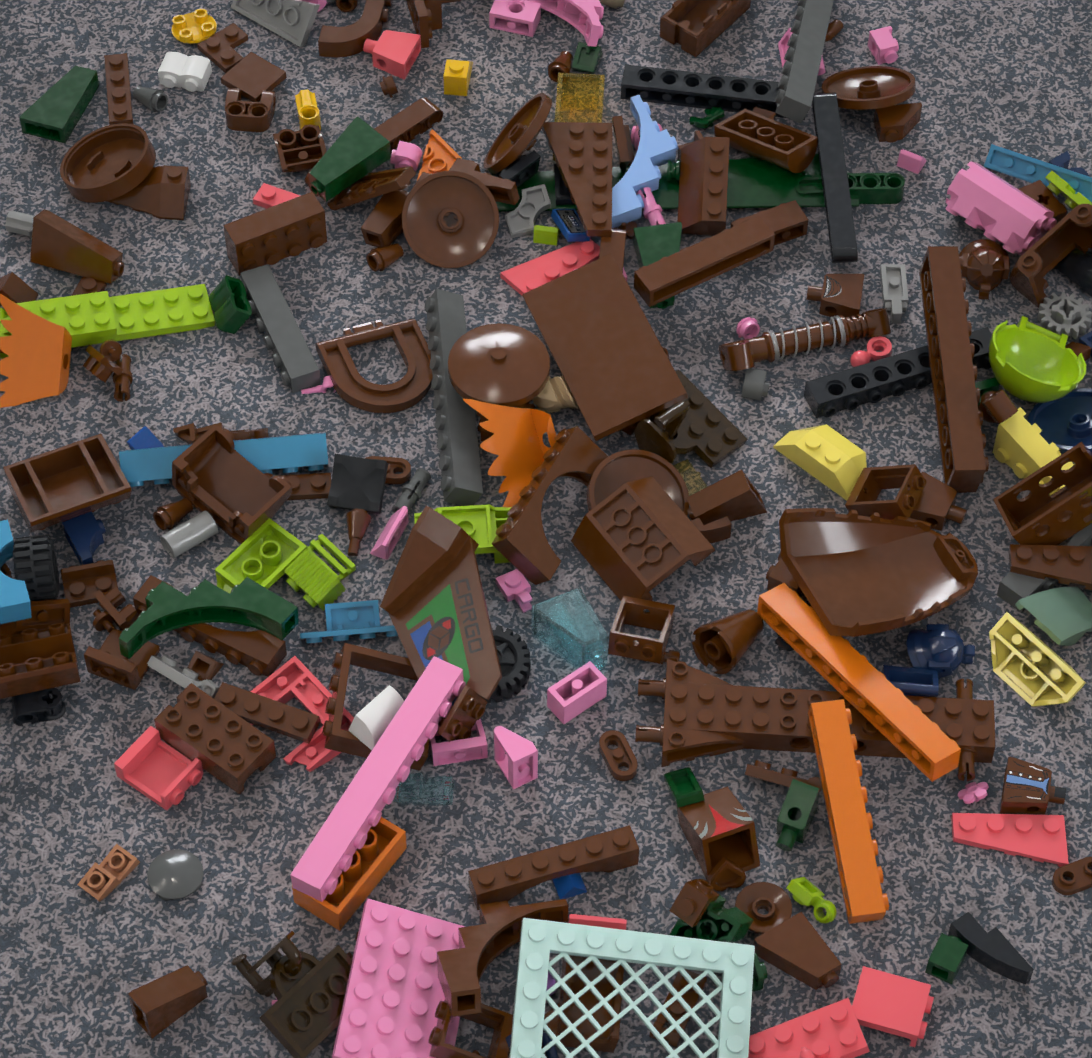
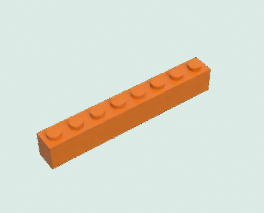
M844 699L811 703L808 711L809 722L848 922L852 924L882 920L886 911L889 910V901L887 894H882L880 883L884 881L881 866L876 864L875 856H878V846L876 840L871 839L870 830L873 829L871 813H866L867 791L865 786L861 787L859 778L862 777V765L860 760L855 758L854 751L857 750V740L855 734L850 733L849 725L852 724L850 708H845Z

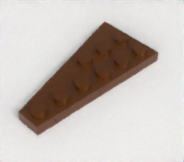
M545 122L542 127L543 134L546 135L548 146L555 156L557 167L566 188L568 187L571 194V200L573 204L575 203L578 210V216L586 235L612 237L613 123Z

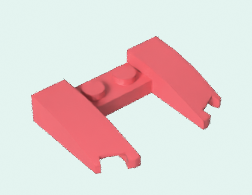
M296 656L292 657L250 691L284 704L295 697L310 713L318 715L321 719L320 724L322 727L315 732L310 744L303 742L285 756L283 760L286 764L292 765L294 762L307 766L306 770L311 772L341 753L325 748L326 736L322 733L325 721L329 720V714L325 713L327 701L329 697L332 698V694ZM345 707L343 708L341 730L348 731L354 717Z

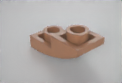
M116 844L100 865L95 862L77 885L100 902L138 866L140 861Z

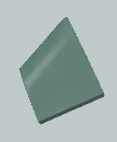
M1059 587L1041 591L1022 598L1015 604L1019 610L1027 609L1035 617L1034 623L1045 631L1058 645L1072 646L1086 632H1092V604L1079 587Z

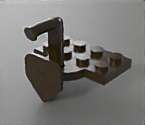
M678 369L675 372L686 390L688 398L658 412L653 422L643 419L638 423L634 434L639 450L655 453L673 464L677 454H686L694 451L712 468L743 446L748 439Z
M291 931L253 966L246 959V954L237 956L232 960L231 964L236 966L239 972L260 995L269 997L274 993L278 1001L259 1019L293 1058H305L339 1025L352 959L337 945L319 961L311 954L298 950L290 940L295 934ZM278 949H281L286 955L282 956ZM266 961L272 969L271 973L263 979L256 969Z

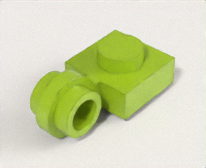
M805 877L791 880L786 889L793 894V899L804 906L812 905L814 907L813 913L817 921L829 923L835 919L837 914L836 907L831 901L823 899L825 895ZM824 908L826 909V912H827L826 916H825V914H824V912H823V909H824Z

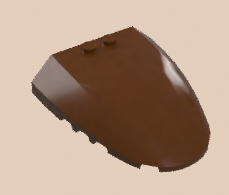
M833 508L785 509L779 520L781 559L830 636L855 637L869 635L918 622L936 614L967 595L973 588L975 579L978 576L976 561L968 548L950 532L947 535H941L931 530V523L902 516H896L893 520L880 518V514L877 512L873 513L870 517L859 516L857 510H851L848 514H836Z

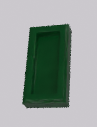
M690 767L664 774L666 785L677 807L704 801L703 791Z

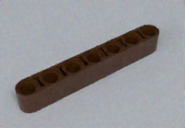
M421 98L374 129L390 141L391 154L393 149L397 150L399 141L409 143L419 133L423 134L432 128L434 123L441 122L443 111L427 98ZM309 172L305 177V184L307 186L310 184Z

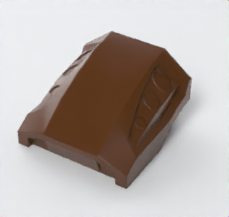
M305 125L300 131L283 129L279 133L273 134L282 172H298L312 169L327 152L319 126Z

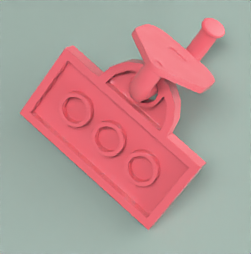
M846 998L750 1035L748 1058H855L870 1051L850 1000Z

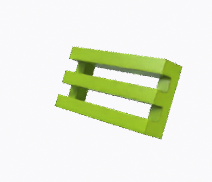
M323 534L318 536L317 541L313 539L310 542V546H307L308 551L340 581L356 570V565ZM321 544H322L329 552H331V553H332L345 567H347L348 569H345L336 559H334V558L321 546ZM315 549V550H316L324 559H326L340 574L337 575L326 563H324V562L313 552V550Z

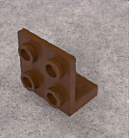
M112 629L100 649L89 646L85 651L84 658L87 671L136 690L149 669L147 663L150 657L157 656L159 653V645L148 641L130 659H127L120 652L119 637L122 631Z

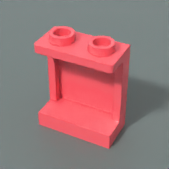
M152 726L114 763L117 777L165 810H168L172 805H178L184 798L185 791L191 785H197L203 776L200 759L195 758L191 761L163 742L159 731Z
M863 966L852 1008L859 1025L908 1038L911 1040L910 1046L915 1047L918 1038L924 1039L928 1022H924L922 1019L924 1013L930 1014L934 997L929 996L930 984Z

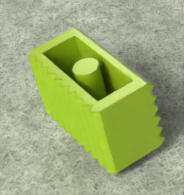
M307 549L284 570L288 577L286 583L295 592L299 589L305 593L302 598L312 608L318 606L324 611L325 604L334 603V600H337L338 596H341L346 590L340 580Z

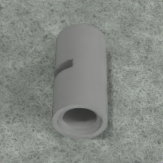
M203 511L160 536V540L164 549L174 559L217 534L218 527L212 516L207 511Z

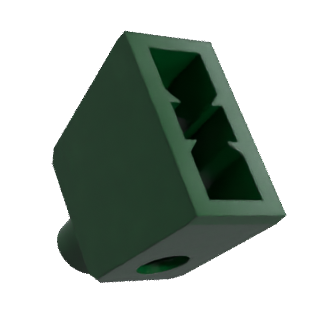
M795 779L792 780L777 819L776 834H779L776 846L784 851H792L795 841L803 843L818 809L819 788Z

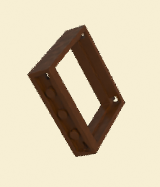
M344 643L340 653H335L332 667L336 668L335 675H332L329 683V690L333 691L332 698L329 697L325 713L329 714V720L325 721L322 733L326 736V749L367 758L372 750L350 731L341 730L350 664L418 681V678L409 658ZM429 738L424 745L422 756L418 761L414 760L410 769L421 770L428 757Z

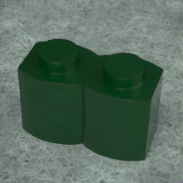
M226 275L209 295L211 308L215 312L216 326L223 332L235 334L252 314L250 303L246 299L245 286L240 279Z

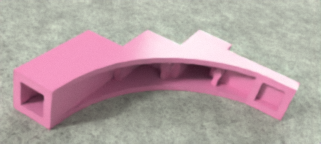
M527 0L541 3L542 9L564 19L582 33L587 46L597 47L598 39H601L603 36V25H601L599 20H602L604 14V7L601 6L599 0Z

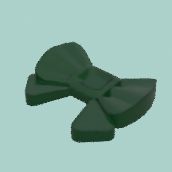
M719 107L705 109L706 117L698 118L691 116L690 125L694 124L698 128L712 127V122L725 116L724 111Z

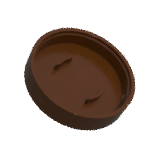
M128 123L112 124L99 128L77 141L65 154L60 166V175L71 195L77 200L88 203L104 202L120 197L138 186L151 172L156 160V152L149 137L141 127Z

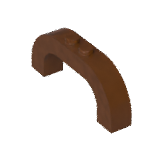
M366 0L363 14L354 24L343 27L322 25L318 40L319 56L340 58L362 52L366 39L376 41L381 34L383 23H388L389 9L387 8L392 7L393 0Z

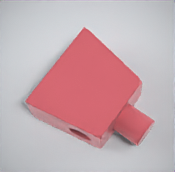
M385 30L378 41L367 38L363 51L372 54L374 67L405 79L421 51V35Z

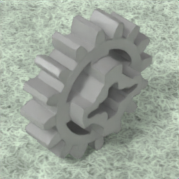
M1062 292L1060 297L1053 293L1051 299L1045 297L1044 302L1040 303L1037 321H1041L1040 327L1047 328V330L1059 335L1063 333L1068 335V337L1072 336L1074 339H1077L1078 334L1085 335L1086 329L1090 328L1092 312L1089 311L1090 305H1083V298L1074 299L1075 294L1073 293L1070 297H1067L1065 292Z

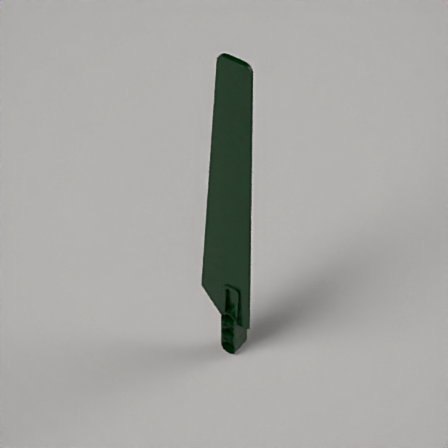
M815 154L810 165L800 173H793L758 158L729 159L727 209L773 208L796 200L800 208L825 207L818 154ZM667 164L658 166L661 179H659V189L652 191L655 201L662 209H678L679 181H676L674 178L671 181H667ZM620 166L612 167V188L623 178L630 166L620 169ZM554 170L538 171V173L517 187L520 199L516 205L496 202L498 212L513 211L522 200V189L545 184L551 202V208L545 211H552V209L578 210L575 204L556 205ZM847 172L852 207H859V204H897L902 201L905 179L902 175L898 173Z

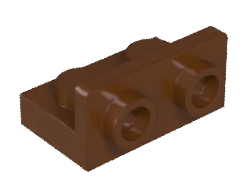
M100 560L80 566L73 565L60 570L65 599H69L70 608L99 603L93 595L98 590L105 594L114 587L118 589L113 560Z

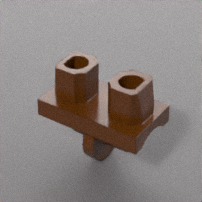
M105 341L100 347V352L90 344L85 351L90 356L83 366L94 376L106 382L113 372L118 376L121 374L123 369L114 362L122 354L121 345L117 341Z
M116 587L105 594L100 590L93 594L104 610L101 612L97 609L93 613L96 617L93 621V627L97 631L106 629L110 633L115 628L112 625L113 622L123 631L137 620L139 614L130 603L121 611H117L116 608L123 604L126 599Z

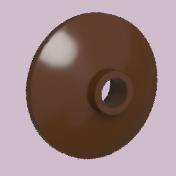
M752 883L742 889L736 898L735 907L754 920L748 929L754 933L763 934L791 918L792 903L790 897L781 887L773 883ZM765 909L768 911V914L762 915L758 913V910Z

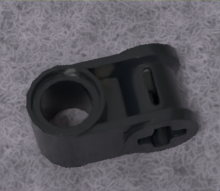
M54 687L12 696L13 722L15 725L23 726V723L31 722L32 725L38 722L60 719L66 712L61 692Z

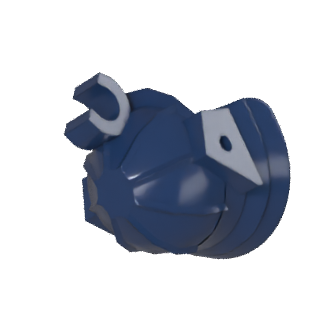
M927 624V630L913 629L907 637V650L913 667L937 670L938 680L952 675V671L959 667L961 662L964 664L973 663L975 646H964L959 634L955 630L950 629L949 624Z

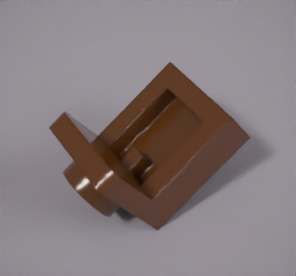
M703 879L688 881L683 886L669 911L691 927H695L710 902L717 900L719 894L713 890V886Z

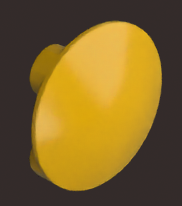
M201 8L192 13L176 15L172 19V35L183 43H200L214 35L217 29L215 19L208 15L207 10Z

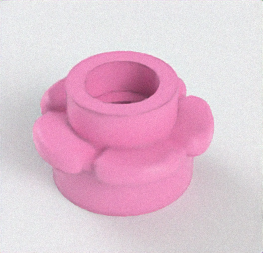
M750 317L742 319L736 329L739 338L743 337L744 339L757 337L760 331L757 320Z

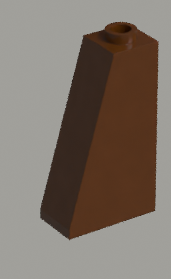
M44 209L33 217L30 262L109 284L122 276L124 271L122 252L49 210Z

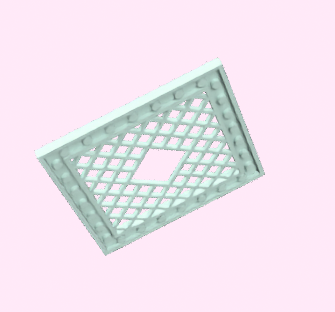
M523 918L509 1058H547L544 1053L555 1044L565 1055V1058H574L584 1048L593 1058H600L589 1044L630 1010L637 1014L670 1054L666 1058H680L677 1054L688 1045L699 1058H707L716 1049L717 1058H748L755 946ZM550 953L559 954L549 962ZM569 955L588 958L577 966ZM561 958H564L573 970L561 979L551 966ZM598 959L617 962L606 970ZM591 961L602 972L592 982L581 971ZM627 962L646 965L635 973ZM619 965H622L631 976L622 985H619L610 974ZM656 966L672 967L675 969L664 977ZM649 968L660 979L650 989L639 978ZM685 969L704 972L693 980ZM678 971L689 983L680 992H677L668 981ZM549 972L557 983L547 990ZM714 973H722V982ZM575 974L586 985L576 995L565 984ZM706 975L718 987L708 996L697 985ZM604 977L615 988L605 998L594 987ZM633 981L644 991V994L634 1002L623 990ZM662 984L673 995L664 1005L652 993ZM561 986L571 999L561 1007H558L549 995ZM691 988L702 998V1001L692 1009L681 997ZM588 990L599 1000V1003L589 1011L578 999ZM721 991L719 1011L710 999ZM618 993L629 1005L619 1014L608 1004V1001ZM646 997H649L658 1008L648 1018L637 1007ZM676 1000L687 1012L677 1021L666 1010ZM547 1001L554 1012L544 1020L545 1002ZM574 1002L584 1015L572 1024L562 1011ZM705 1003L716 1015L706 1025L695 1013ZM602 1006L613 1017L603 1027L592 1016ZM660 1013L671 1024L662 1034L650 1022ZM558 1015L568 1028L556 1037L546 1024ZM691 1016L701 1029L689 1038L679 1025ZM586 1019L597 1030L587 1040L576 1029ZM719 1020L717 1040L708 1028ZM674 1029L685 1041L676 1050H673L664 1039ZM544 1030L552 1041L541 1049ZM570 1032L581 1042V1045L571 1053L560 1042ZM703 1032L714 1044L704 1054L693 1042Z

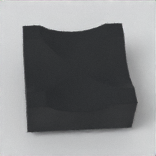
M335 454L327 505L332 508L347 510L363 509L369 513L381 514L388 468L387 461Z

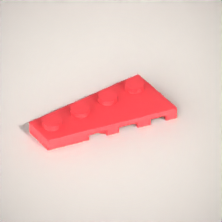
M591 239L590 241L574 242L500 273V278L522 295L572 272L573 269L580 268L599 259L600 246Z
M952 813L953 842L987 850L994 849L1012 856L1032 858L1033 861L1042 863L1045 861L1057 864L1059 867L1069 864L1064 815Z

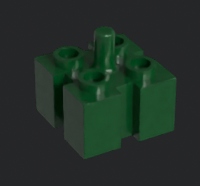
M719 895L717 900L710 902L697 926L691 927L683 920L678 919L669 935L732 943L743 939L754 920L737 907L725 908L723 905L726 899Z

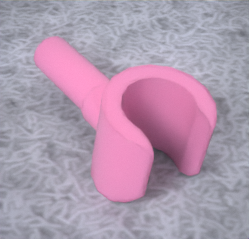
M326 376L323 379L322 385L302 389L301 392L302 394L326 393V389L334 385L330 376Z

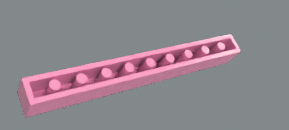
M435 656L432 658L290 874L294 889L321 902L324 901L328 894L331 895L334 892L342 871L346 872L349 869L353 860V854L357 848L361 849L364 846L368 831L372 826L375 827L378 824L384 806L386 804L389 805L393 801L397 786L400 782H405L410 773V766L414 760L418 761L428 738L432 739L435 736L439 721L442 717L446 718L451 710L452 701L463 690L466 684L463 677V669Z

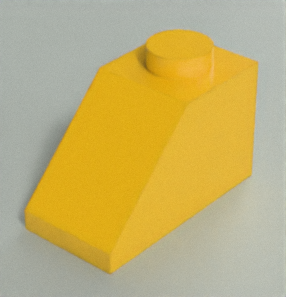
M446 59L443 76L444 94L467 96L473 61Z

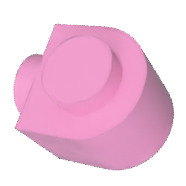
M399 141L397 150H392L390 163L395 164V169L412 166L414 171H416L421 160L422 150L415 144Z

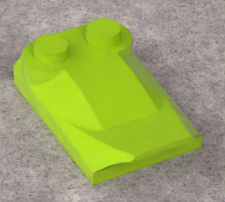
M269 518L215 569L217 587L230 594L235 585L240 584L248 577L268 589L285 574L284 570L305 549L308 550V547Z

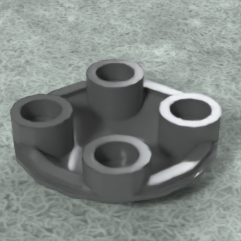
M180 849L165 851L158 855L150 864L147 873L149 886L154 893L165 901L185 898L199 890L204 876L203 866L198 857L189 851Z

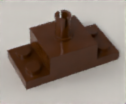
M406 0L415 32L421 35V49L429 47V39L433 38L432 30L442 29V4L460 2L461 0Z

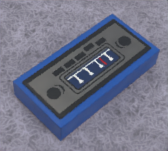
M552 209L551 217L567 242L590 241L591 236L586 235L575 209Z

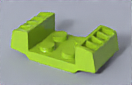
M487 504L437 507L434 509L460 526L479 544L475 554L494 553L495 564L511 563L492 545V542L497 536L496 530L506 522L509 517L508 511L512 507H494ZM414 513L415 523L417 522L421 513Z

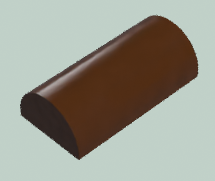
M747 109L714 126L715 137L730 138L729 147L793 173H800L810 165L818 146V137Z

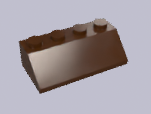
M704 137L681 148L677 222L682 223V234L716 235L726 229L730 140L728 137Z

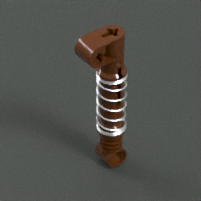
M887 308L869 310L861 315L850 316V318L837 315L830 318L831 324L828 321L821 322L818 320L817 324L808 325L806 322L805 326L796 328L793 325L791 330L783 331L780 328L777 333L768 330L759 337L719 345L720 359L724 369L738 371L754 367V362H761L763 360H768L769 362L781 361L786 355L794 358L799 352L807 355L810 350L814 349L820 352L823 347L833 349L836 342L842 347L848 345L854 339L887 335L891 333Z

